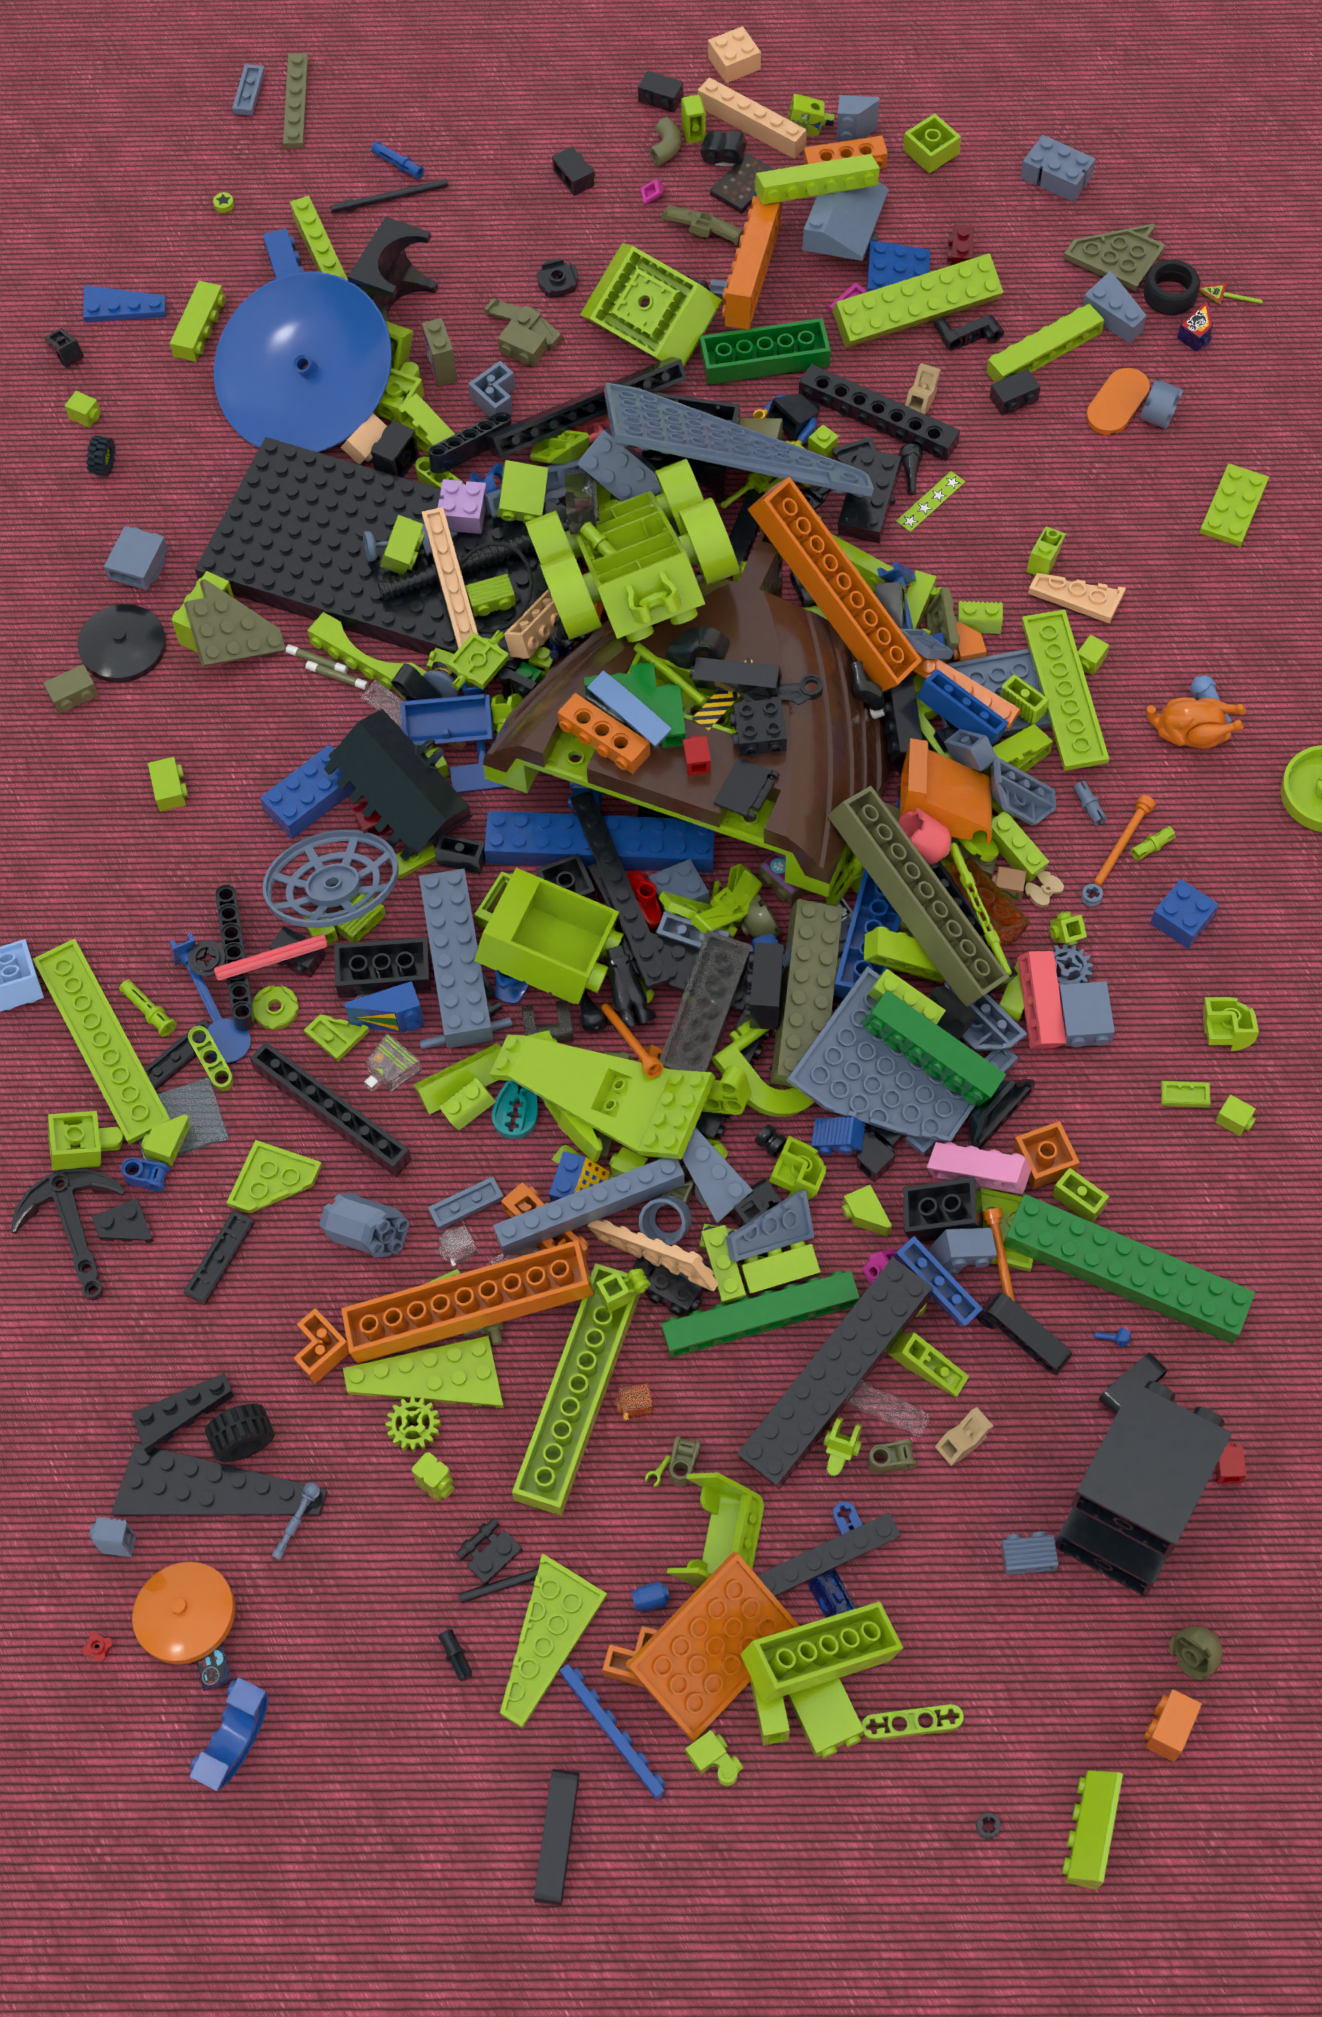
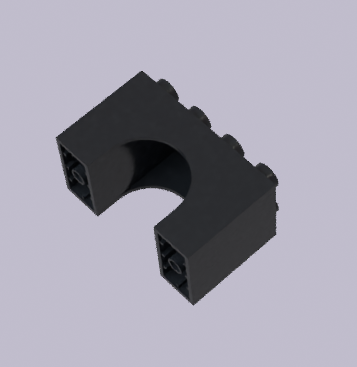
M1148 1381L1144 1387L1133 1382L1071 1503L1073 1508L1055 1542L1057 1550L1144 1597H1147L1166 1559L1169 1558L1232 1435L1230 1431L1222 1428L1225 1421L1220 1415L1204 1407H1195L1193 1412L1174 1403L1176 1396L1169 1388L1153 1381Z

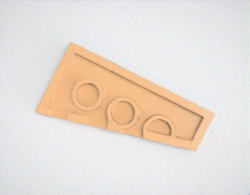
M1037 573L1029 587L1028 594L1110 624L1125 594L1126 588L1118 587V589L1107 588L1108 585L1098 583V586L1085 584L1086 581L1083 580L1071 582L1066 581L1065 577Z

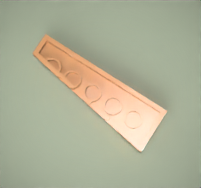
M596 1220L588 1224L594 1235L609 1245L638 1258H641L643 1255L653 1265L659 1267L662 1264L673 1274L679 1275L682 1272L688 1276L689 1281L713 1292L719 1284L713 1277V1271L703 1264V1258L696 1252H685L677 1245H672L671 1247L660 1239H649L641 1232L635 1234L626 1227H616L607 1220H603V1222Z

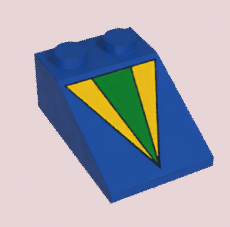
M412 981L344 1003L349 1022L353 1025H366L369 1029L402 1033L416 1031L425 1025Z

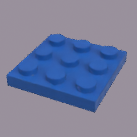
M870 240L866 292L929 273L930 250Z

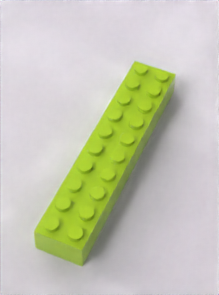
M595 1263L590 1277L594 1296L582 1299L515 1482L512 1491L514 1501L562 1516L641 1295L638 1294L630 1297V1303L608 1313L597 1293L596 1282L617 1271L622 1279L627 1278L629 1273Z

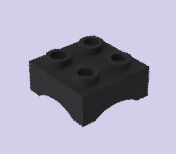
M945 985L937 986L931 992L929 999L946 1010L936 1025L957 1040H960L977 1016Z

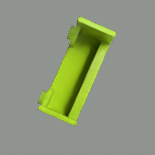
M718 1472L687 1474V1480L702 1487L700 1502L702 1507L711 1513L702 1561L691 1560L686 1568H668L667 1574L692 1586L700 1587L733 1552L738 1553L747 1565L753 1569L764 1511L762 1497Z

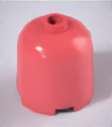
M916 808L914 812L907 811L900 818L898 824L928 865L935 864L948 855L951 834L943 824L919 808Z

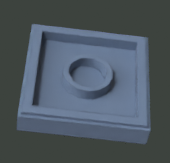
M900 629L915 651L925 658L951 659L954 653L953 650L924 630Z

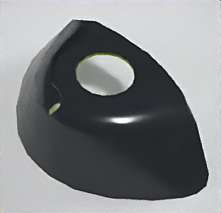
M707 626L690 628L677 636L668 647L665 657L677 667L691 669V666L695 665L694 656L696 653L705 651L709 655L708 658L721 660L726 655L730 642L720 631Z

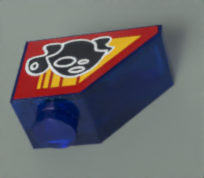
M1205 301L1179 328L1177 339L1196 352L1201 347H1206L1212 339L1213 324L1209 302Z

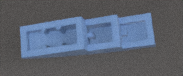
M602 671L587 687L621 720L623 719L638 734L640 733L655 748L672 731L653 711L605 671Z

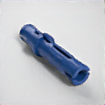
M379 141L373 143L371 147L373 154L385 159L387 162L398 167L401 172H407L416 179H420L423 176L424 168L412 162L408 156L403 157Z

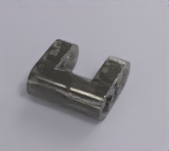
M556 1001L559 1022L538 1026L535 1023L533 1005L521 1007L525 1035L528 1036L549 1030L552 1038H555L557 1043L574 1041L568 1001Z

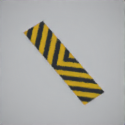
M747 658L744 662L752 663L753 661ZM717 690L692 719L709 731L713 724L720 719L741 695L738 692Z

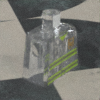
M387 1033L366 1061L367 1070L371 1075L363 1083L372 1092L381 1084L388 1090L394 1091L422 1071L420 1060Z

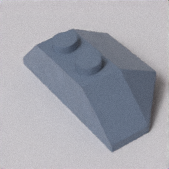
M998 757L994 758L991 771L992 796L1004 811L1033 826L1056 810L1055 789Z
M946 981L945 986L957 997ZM988 994L968 1006L977 1018L961 1038L974 1051L1009 1050L1027 1036V1033Z

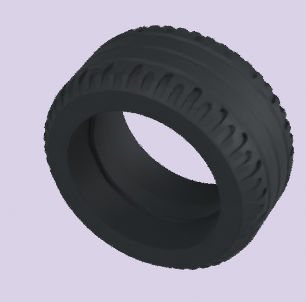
M1171 259L1160 261L1152 266L1146 275L1144 298L1147 304L1159 313L1166 315L1184 313L1192 308L1197 300L1200 289L1199 275L1192 266L1183 261ZM1164 281H1174L1183 285L1186 291L1168 293L1160 289L1157 284Z

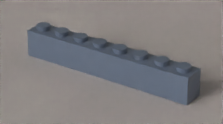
M659 1159L493 1225L496 1239L504 1257L684 1186V1172L678 1159Z

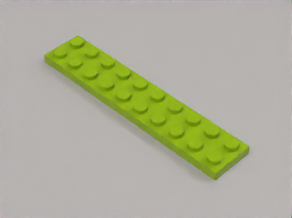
M75 938L33 958L128 1144L130 1145L144 1138L146 1134H150L152 1127L169 1121L170 1118Z

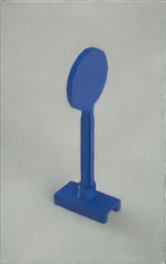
M192 933L187 934L188 941L176 945L175 941L171 940V956L175 965L182 963L183 966L187 967L213 1023L207 1030L226 1064L239 1061L245 1057L250 1049L251 1038L249 1031L238 1030L234 1025L233 1019H223L202 976L197 975L190 968L188 957L191 949L195 946V939ZM209 1054L212 1059L217 1060L216 1054Z

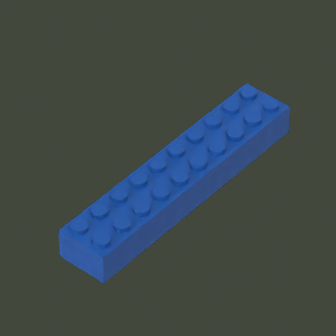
M488 811L484 847L486 864L545 866L579 853L585 868L595 863L576 814ZM602 815L625 870L662 871L691 859L697 872L713 873L714 830L679 818Z

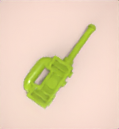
M756 472L751 473L747 477L748 482L726 501H722L721 507L727 508L729 504L749 489L752 490L754 488L759 494L762 491L767 492L774 485L783 481L784 478L778 477L772 483H769L775 476Z

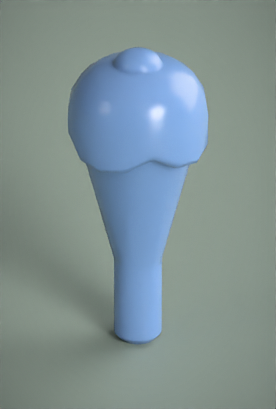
M1203 675L1194 678L1190 691L1195 699L1209 697L1220 701L1215 688L1217 684L1210 676ZM1225 714L1227 718V724L1231 723V718L1228 716V714Z

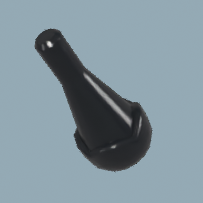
M908 443L900 448L899 456H901V463L907 477L908 494L914 495L916 494V476L919 464L923 458V452L919 445Z
M585 989L580 1000V1023L583 1030L587 1033H599L606 1027L607 1018L602 1009H599L590 999Z

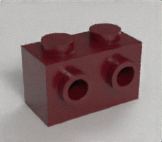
M953 225V234L948 236V246L952 247L951 250H948L947 262H951V265L973 259L974 226Z

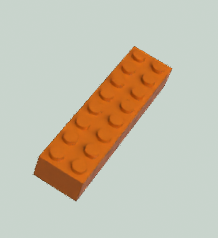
M753 196L752 209H749L747 217L749 222L744 224L743 234L745 235L740 237V248L736 249L735 254L736 261L732 262L731 274L728 275L727 279L728 288H724L723 301H726V304L723 305L722 317H725V326L750 329L781 226L782 202L762 205L758 196Z

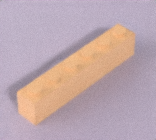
M710 77L698 89V95L701 96L706 112L793 159L806 147L807 129Z

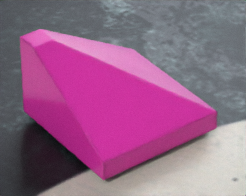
M658 179L641 187L645 205L662 196L664 185Z

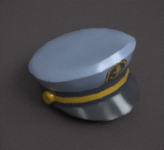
M434 662L432 664V671L423 674V677L442 698L458 696L461 688L456 690L451 685L458 676L448 669L444 663Z

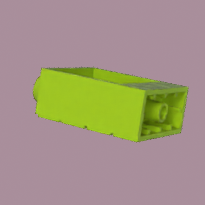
M516 868L482 934L474 961L496 971L498 969L503 974L522 982L525 981L526 984L547 993L551 992L552 995L568 1002L579 1004L585 989L598 993L608 967L598 963L601 955L608 958L606 949L620 945L624 934L613 930L619 911Z

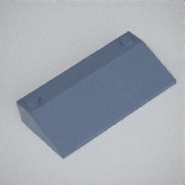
M878 182L877 186L818 195L804 227L802 250L863 261L889 188Z

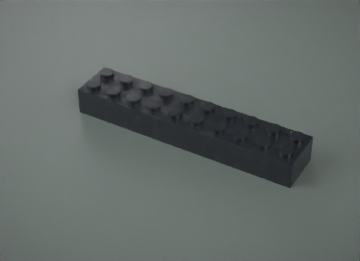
M892 1257L737 1453L739 1458L780 1490L934 1294L933 1287Z

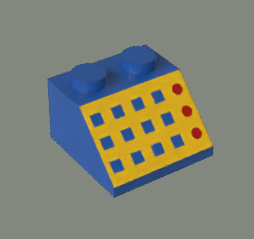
M563 1151L549 1192L550 1203L609 1180L610 1172L587 1157Z

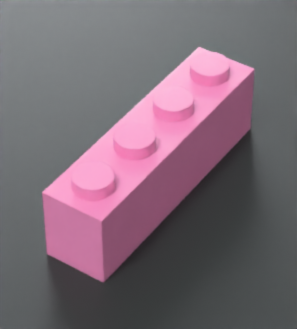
M936 1142L927 1165V1169L933 1179L951 1181L974 1177L980 1187L1018 1194L1024 1193L1032 1169L1026 1157L1021 1154H1003L993 1149L985 1151L974 1146L961 1147L951 1142H945V1144Z

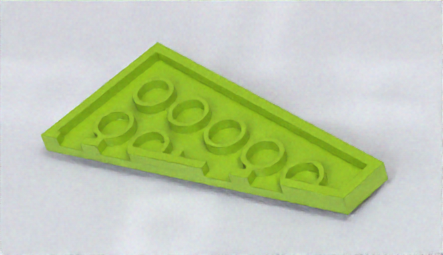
M489 1336L343 1368L347 1392L350 1395L394 1397V1399L414 1397L417 1401L424 1398L428 1402L466 1403L473 1406L489 1405L495 1406V1408H504Z
M543 1553L500 1711L503 1717L522 1729L607 1597V1593Z

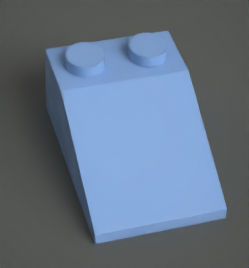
M26 940L1 946L0 1012L44 998Z

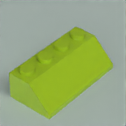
M1087 1771L1084 1778L1080 1777L1077 1793L1081 1794L1080 1804L1075 1803L1072 1820H1076L1075 1831L1070 1830L1067 1846L1071 1847L1070 1858L1065 1857L1062 1874H1066V1883L1098 1890L1103 1884L1122 1783V1773Z

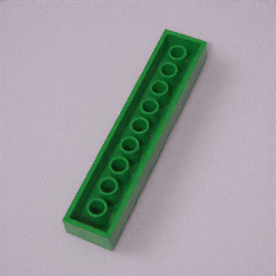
M1024 1194L1003 1243L1004 1247L1230 1344H1233L1240 1335L1255 1292L1026 1194Z

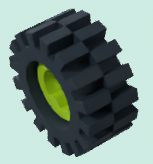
M96 435L92 437V440L89 442L90 446L87 448L88 453L86 454V457H88L86 464H88L87 470H89V473L109 476L111 474V468L113 469V462H115L114 455H116V451H114L116 445L113 438Z

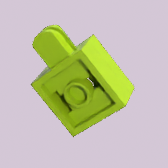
M405 362L399 371L391 368L385 392L373 412L375 415L400 423L398 407L415 393L421 399L423 398V384L417 364Z
M97 1111L48 1114V1137L52 1170L101 1167L102 1151L120 1150L122 1147L123 1133L119 1127L99 1128Z

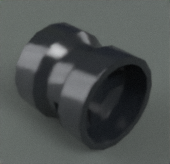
M768 1124L758 1133L755 1143L760 1147L766 1148L767 1153L774 1158L782 1151L787 1138L782 1134H777L776 1129Z

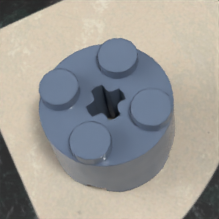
M1155 379L1139 418L1167 429L1183 389Z

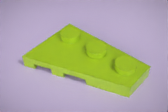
M662 891L659 897L666 911L671 914H679L688 919H692L696 914L713 908L711 904ZM732 922L719 928L729 932L732 937H734L737 931Z

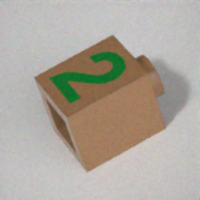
M999 867L998 875H993L991 888L995 889L994 898L1021 902L1026 871Z

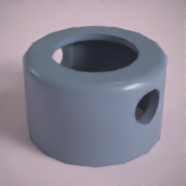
M664 1195L651 1200L642 1208L639 1215L641 1233L652 1240L655 1238L660 1239L669 1246L683 1239L688 1234L692 1225V1215L689 1207L676 1196ZM672 1205L680 1213L682 1225L676 1232L666 1233L657 1226L655 1218L661 1206Z

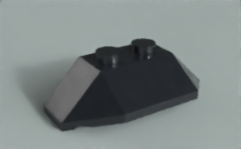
M1033 1079L1002 1081L990 1099L979 1106H974L968 1115L966 1123L969 1146H974L981 1150L1033 1092L1035 1086Z

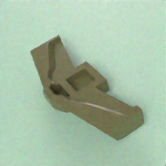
M670 205L666 207L660 220L661 222L670 220L689 224V232L701 238H708L711 232L734 242L735 246H738L740 237L743 234L742 229L711 214Z
M495 298L485 307V315L488 317L491 315L509 320L546 336L547 346L551 351L564 337L541 317L540 311L533 307H518L501 302Z

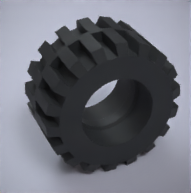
M244 1404L228 1409L212 1419L205 1427V1434L214 1457L220 1462L237 1461L254 1455L264 1449L275 1437L265 1408L261 1404Z

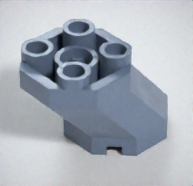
M355 1193L338 1194L334 1198L337 1201L332 1205L328 1203L323 1208L319 1226L325 1231V1235L332 1242L369 1253L374 1258L389 1257L392 1254H398L402 1250L409 1228V1221L396 1208L359 1197Z

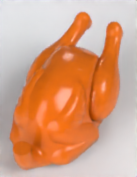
M1191 697L1171 699L1159 714L1155 713L1156 708L1154 706H1148L1146 716L1147 720L1158 730V734L1162 739L1177 746L1186 745L1199 749H1209L1228 741L1231 737V732L1243 730L1244 726L1241 720H1235L1227 724L1225 714L1235 713L1244 715L1246 709L1243 704H1227L1209 697L1198 700Z

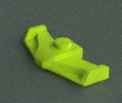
M746 868L733 891L731 892L725 887L710 902L713 908L696 914L691 919V923L701 933L705 934L731 922L741 921L748 914L749 904L759 892L762 882Z

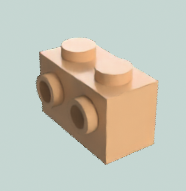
M373 413L346 440L341 448L359 465L364 460L369 462L372 459L371 448L375 442L379 441L383 430L387 426Z

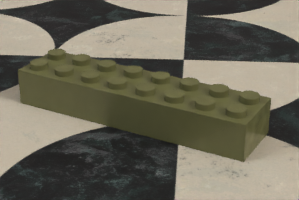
M797 899L790 910L778 1030H776L770 1081L772 1084L795 1088L786 1079L831 1018L842 907Z

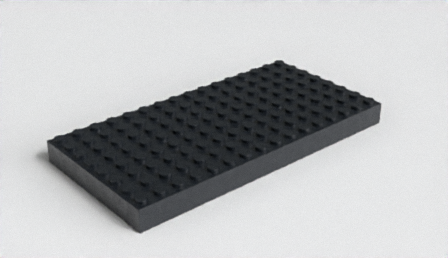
M265 437L195 568L197 579L202 578L208 571L228 580L232 593L235 596L315 621L325 612L340 621L344 630L428 656L435 648L453 654L458 650L440 580L438 583L434 581L432 585L428 583L426 587L420 586V589L413 588V591L407 590L405 594L401 592L399 596L395 594L393 598L389 596L387 600H384L381 596L378 582L380 580L384 582L386 578L390 580L392 576L397 578L399 573L380 567L386 547L377 548L376 560L368 562L363 543L364 531H371L375 542L389 541L398 515L424 524L422 512L438 508L439 499H441V489ZM486 506L482 534L457 532L458 535L452 538L456 556L459 555L461 557L463 553L467 554L473 548L485 543L501 542L502 540L506 542L508 538L513 540L515 536L519 538L521 534L527 535L528 529L523 521H506L502 517H497V515L492 517L489 515L488 507ZM421 543L419 550H414L418 552L412 567L414 571H417L418 568L424 569L426 565L430 567L432 563L435 565L433 554L431 553L426 556L423 543ZM529 550V553L523 552V555L531 565L534 579L532 598L525 612L548 589L536 550ZM518 554L516 557L510 556L508 560L504 558L502 562L498 560L496 564L492 562L490 566L486 564L484 568L478 567V570L472 569L471 572L465 571V574H462L464 585L508 574L515 594V606L507 610L499 609L498 611L490 612L486 616L478 615L474 617L473 615L476 629L493 630L504 626L521 611L528 596L530 580L527 566ZM508 629L502 630L500 632L504 634ZM478 633L479 636L491 639L494 635ZM505 636L497 644L502 650L509 653L510 657L502 668H508L516 672L522 662L528 663L530 658L521 659L510 656Z

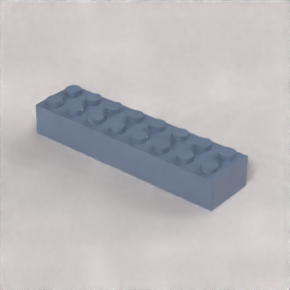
M465 869L419 876L447 1048L493 1041L481 964L474 961L478 945Z

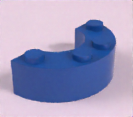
M239 1677L230 1684L227 1690L229 1697L226 1703L228 1705L222 1715L221 1720L223 1723L219 1731L216 1730L209 1742L210 1745L200 1755L197 1754L190 1766L192 1772L189 1777L216 1791L221 1790L228 1784L244 1762L260 1731L268 1707V1692Z

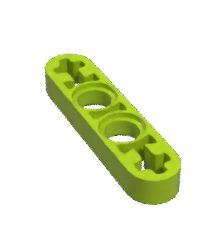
M949 1704L872 1714L867 1716L862 1722L863 1736L870 1741L954 1731L963 1722V1712L958 1706ZM948 1711H952L955 1716L958 1715L954 1724H950L949 1720H941V1726L937 1727L935 1712H940L939 1718L946 1717ZM920 1715H930L933 1720L932 1726L929 1728L921 1727L918 1723ZM897 1717L903 1718L907 1723L906 1729L904 1731L894 1730L892 1727L893 1719ZM883 1719H888L887 1728L889 1733H885V1728L877 1729L876 1734H872L871 1730H866V1727L870 1725V1721H874L875 1725L879 1726L884 1725Z

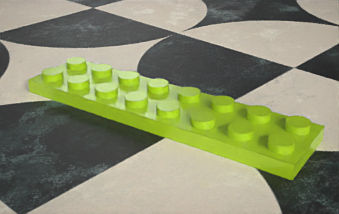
M1066 610L1023 616L1021 622L1042 695L1049 699L1047 713L1064 771L1108 764V752Z

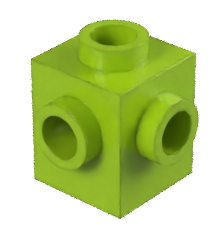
M1070 911L1057 914L1056 919L1049 920L1051 925L1049 932L1055 943H1063L1070 946L1077 944V940L1087 937L1082 914L1071 915Z

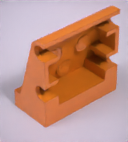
M910 738L901 773L899 820L907 811L914 812L916 808H919L943 824L950 831L951 837L972 840L973 834L978 830L986 832V843H990L992 839L991 778L986 774L928 750V741Z

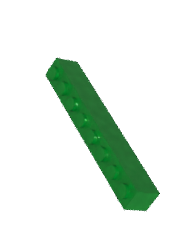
M837 1271L832 1273L830 1277L823 1279L820 1277L812 1278L802 1285L790 1284L777 1292L769 1290L761 1293L759 1297L751 1299L750 1297H743L738 1299L736 1303L730 1305L725 1303L718 1304L712 1310L705 1312L703 1310L693 1311L687 1317H671L665 1323H661L662 1333L671 1359L850 1309L858 1302L860 1296L852 1272Z

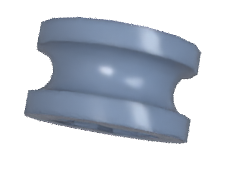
M1096 884L1086 885L1081 896L1083 904L1088 907L1098 906L1103 897L1102 888ZM1093 892L1096 896L1091 899L1088 896Z

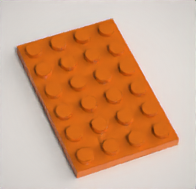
M733 1552L625 1666L687 1737L695 1741L750 1682L751 1676L740 1655L754 1640L796 1628L799 1625L738 1553Z

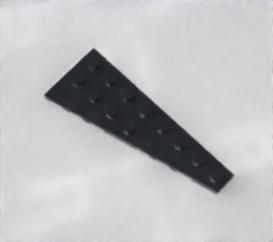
M135 1443L111 1514L116 1517H224V1515H239L240 1517H247L248 1515H264V1517L291 1515L292 1517L295 1516L303 1498L301 1493H304L303 1488L305 1484L154 1448L152 1452L146 1454L143 1445ZM320 1488L318 1497L314 1498L315 1501L310 1502L301 1517L321 1516L328 1493L326 1489Z

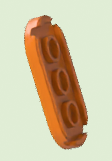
M1122 368L1110 375L1087 410L1086 417L1092 430L1099 434L1111 435V433H1119L1126 428L1149 393L1150 383L1144 373L1133 368Z

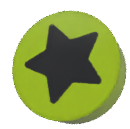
M219 193L213 199L214 208L220 213H227L234 207L233 197L229 193Z

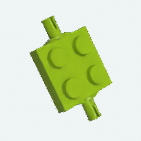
M497 630L491 639L483 638L473 632L446 663L447 668L458 674V677L451 684L454 689L459 690L466 681L484 689L510 659L509 653L497 645L504 638L502 632Z

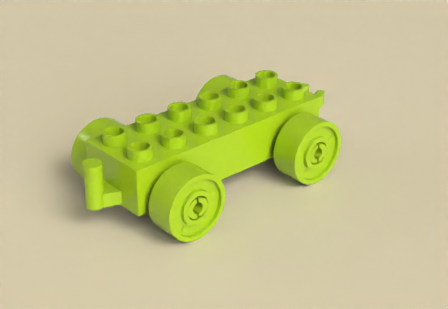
M687 459L655 471L662 494L654 496L650 490L623 502L617 499L605 502L600 506L598 512L570 522L572 529L564 532L556 510L525 522L540 560V567L569 640L602 628L593 605L602 601L617 639L626 636L628 642L645 639L653 634V624L670 618L673 625L688 622L698 615L696 607L705 604L691 565L697 563L706 585L740 573L732 545L716 505L711 497L703 499ZM673 521L679 537H677L669 522ZM587 522H591L601 535H605L608 538V542L616 552L603 557L599 551H595L589 540L580 533L582 526ZM584 557L589 570L588 573L583 575L576 559Z

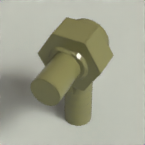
M500 1322L463 1334L465 1337L479 1332L490 1334L493 1345H500L503 1343L500 1331L505 1327L504 1323Z

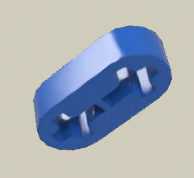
M840 1502L834 1507L833 1520L840 1535L849 1532L850 1528L855 1529L862 1525L857 1511L851 1503ZM841 1509H844L845 1512H851L848 1516L850 1523L847 1524L844 1517H838Z

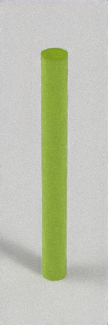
M641 643L635 645L634 651L649 663H654V667L675 685H680V689L700 706L706 702V697Z

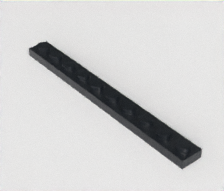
M592 790L570 797L572 807L614 910L619 911L618 920L647 991L669 984L670 979Z

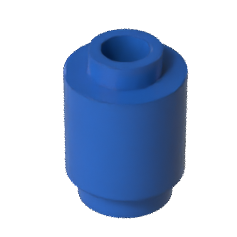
M661 1581L639 1586L637 1590L631 1591L636 1612L641 1610L647 1612L666 1607V1601L671 1600L667 1585L662 1586Z

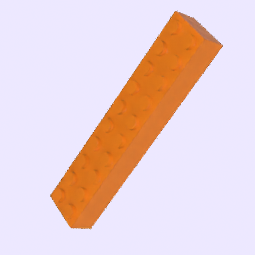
M789 476L769 489L748 508V511L856 659L863 661L864 670L872 681L881 686L883 692L897 686L922 659Z
M576 1240L341 1308L349 1353L358 1364L594 1296V1291L584 1250L579 1241Z

